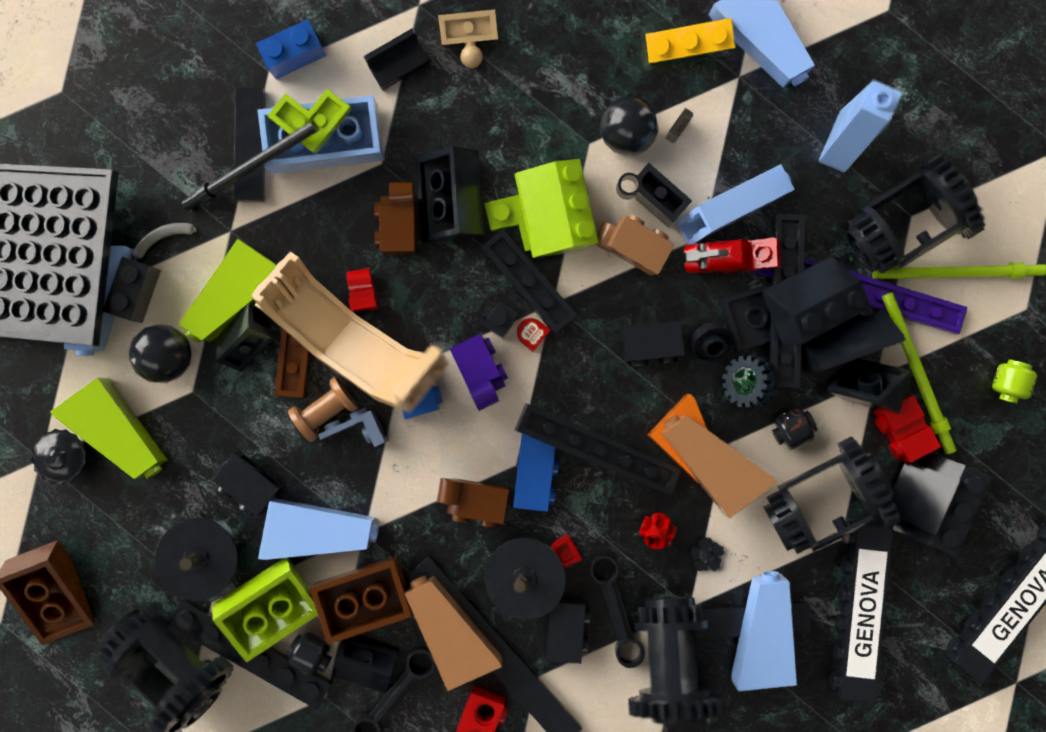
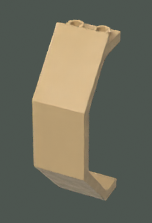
M292 252L278 263L275 270L251 295L259 309L318 360L375 400L410 413L449 366L442 351L432 345L425 354L407 349L357 316L310 274L300 258Z

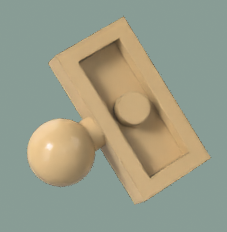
M495 9L438 15L442 45L465 43V47L460 55L462 63L468 68L478 67L483 60V54L480 48L476 46V41L498 39Z

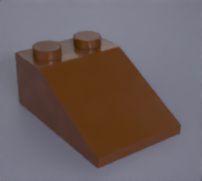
M58 540L5 560L0 569V590L41 645L94 625L95 620L73 561Z

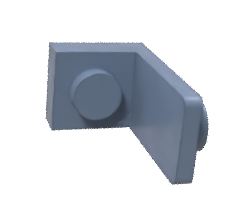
M366 408L349 414L351 420L341 424L340 420H336L323 426L325 432L318 434L320 440H323L363 422L365 427L361 429L368 444L372 442L374 447L388 442L375 410L367 412Z

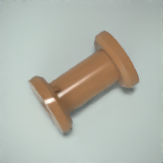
M336 376L330 379L331 390L307 408L301 410L298 407H292L288 410L294 425L310 442H314L318 438V427L344 408L351 412L359 409L355 398Z

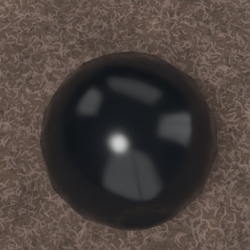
M635 96L622 97L613 101L604 110L600 120V128L605 145L613 152L623 156H635L646 151L655 142L659 131L654 108L646 100Z
M168 325L145 327L133 338L129 350V360L135 373L152 383H169L178 379L188 369L192 357L191 347L186 336Z

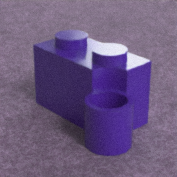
M479 334L450 348L478 411L500 402L496 391L506 387L504 380L508 379V376L502 364L496 365L491 356L496 351L489 337L483 339L482 335Z

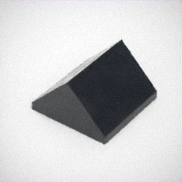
M858 358L828 386V392L848 402L899 414L912 372L908 369Z

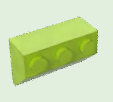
M580 159L555 161L515 174L533 258L582 251L598 243Z
M289 557L279 560L212 604L213 621L246 663L318 616L311 591Z

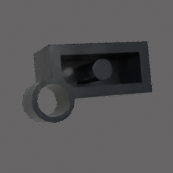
M650 163L638 175L630 172L624 173L616 185V192L619 197L625 200L635 197L639 203L668 228L692 202L687 195ZM625 180L632 181L635 184L636 190L634 192L624 191L621 187V182Z

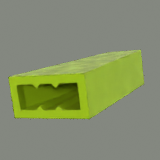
M237 239L178 325L186 329L184 335L197 343L200 340L207 342L214 340L247 304L253 307L256 306V302L251 295L275 270L277 265L246 243Z
M96 378L50 411L53 417L133 479L142 477L150 479L162 470L160 465L167 461L164 454L109 378Z

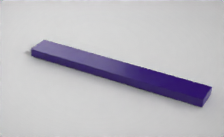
M804 257V269L819 261ZM772 269L749 271L772 278ZM849 271L861 281L869 305L873 310L879 311L884 309L888 314L881 296L893 292L903 319L955 335L960 334L968 307Z

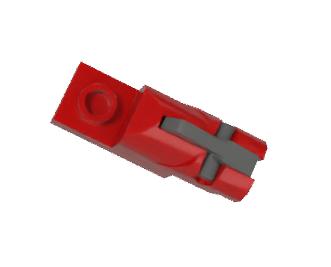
M777 237L750 241L745 239L689 244L684 247V253L686 254L684 265L687 273L690 274L711 272L727 274L781 268L780 239Z

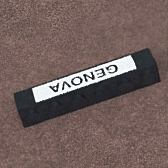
M849 521V526L856 522ZM869 524L844 537V543L847 545L846 557H843L841 561V572L844 574L843 585L839 587L838 591L841 609L840 614H837L835 620L838 639L832 649L835 668L834 672H831L829 679L832 692L840 700L876 704L893 528L889 527L886 529L883 525Z
M1046 525L1037 531V538L1033 543L1021 551L1018 561L1013 568L1007 570L1002 575L1001 583L997 588L985 596L982 602L983 605L977 613L971 615L966 620L965 628L961 633L949 641L947 650L943 654L968 676L983 684L1046 605Z

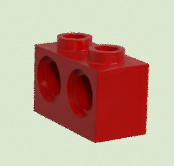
M473 685L456 732H495L498 724L503 725L508 712V708L504 707L505 697ZM488 704L493 707L494 712L484 715L478 708L481 705Z

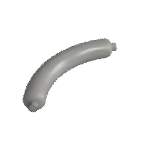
M172 223L156 228L144 236L132 252L133 260L137 262L138 259H142L148 249L162 238L175 234L191 235L197 232V228H194V225L189 223Z

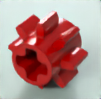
M655 513L651 518L645 516L639 535L645 536L644 542L648 547L662 549L665 545L671 546L677 527L671 526L672 521L667 515Z

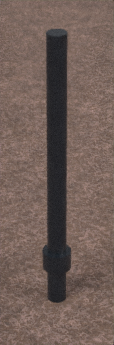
M314 121L307 123L214 182L205 183L198 187L196 193L182 201L183 208L189 211L202 202H210L223 189L319 131L318 125Z

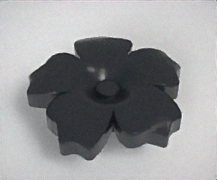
M703 537L702 540L698 541L699 547L691 546L689 553L691 558L696 560L694 567L699 572L702 570L707 571L708 566L713 571L720 569L722 560L719 556L725 554L723 546L716 542L712 544L710 537Z

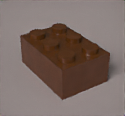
M398 555L318 581L310 587L327 645L412 617L413 612L405 596L408 585Z

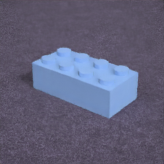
M374 96L341 99L352 110L316 155L299 143L264 164V167L272 174L385 160L378 104ZM315 103L300 105L309 111ZM273 108L258 110L263 151L289 135L268 118L267 115Z

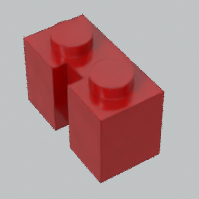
M905 395L899 414L879 409L874 410L877 416L875 419L876 425L883 434L887 435L890 441L888 445L889 450L897 460L911 463L941 447L932 428L927 426L923 418L925 415L914 395Z

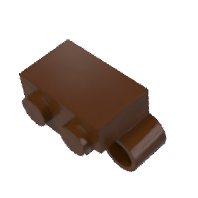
M390 182L389 196H381L380 203L374 204L375 220H379V231H375V247L380 248V252L383 255H417V202L414 183Z
M440 478L437 502L448 504L447 513L453 514V521L469 523V519L481 520L480 525L497 528L498 523H504L510 487L458 478Z

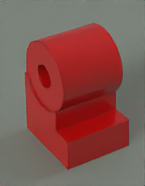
M371 269L348 271L347 283L350 310L358 313L380 309Z

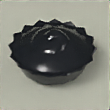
M54 429L51 432H44L41 438L36 439V445L31 449L33 456L30 461L34 464V472L38 473L42 480H48L50 484L59 483L63 485L67 481H73L77 475L81 474L82 468L86 464L85 457L87 452L84 449L83 442L78 439L76 434L70 433L67 429Z

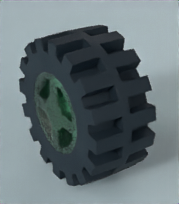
M739 356V359H733L731 361L733 365H727L726 370L728 373L723 374L722 378L726 379V383H722L723 388L727 389V392H725L726 397L731 398L730 402L737 404L739 407L758 408L766 406V403H770L773 400L771 395H776L778 392L775 389V385H779V380H775L778 372L777 370H772L775 366L767 362V359L757 356Z

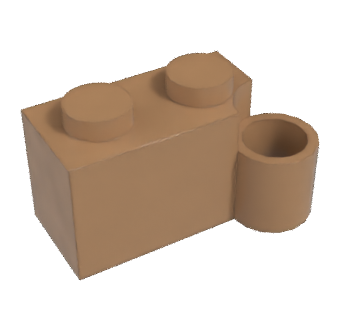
M631 214L629 217H621L617 226L603 222L597 233L598 243L595 244L597 247L613 253L648 275H658L675 245L668 241L669 236L657 229L651 231L643 226L645 222L642 219Z

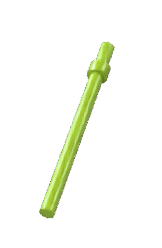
M1010 262L1008 265L903 267L899 270L891 268L882 274L879 270L872 272V278L1008 277L1009 279H1023L1025 276H1046V264L1025 265L1024 262Z
M893 292L887 293L881 297L890 318L906 338V341L901 342V346L932 420L930 426L934 434L938 435L945 454H951L957 450L949 432L951 429L947 417H943L895 296Z

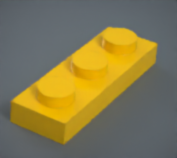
M732 18L645 34L650 64L735 48Z

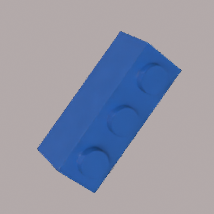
M524 434L521 437L513 508L548 512V506L554 505L556 488L551 487L552 476H558L559 459H554L555 447Z

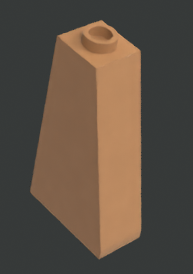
M676 414L663 424L665 429L660 434L726 517L731 519L777 483L774 477L687 415L678 417Z
M422 576L409 583L411 587L407 589L405 596L448 691L502 667L503 659L501 654L435 576L429 579L426 576Z

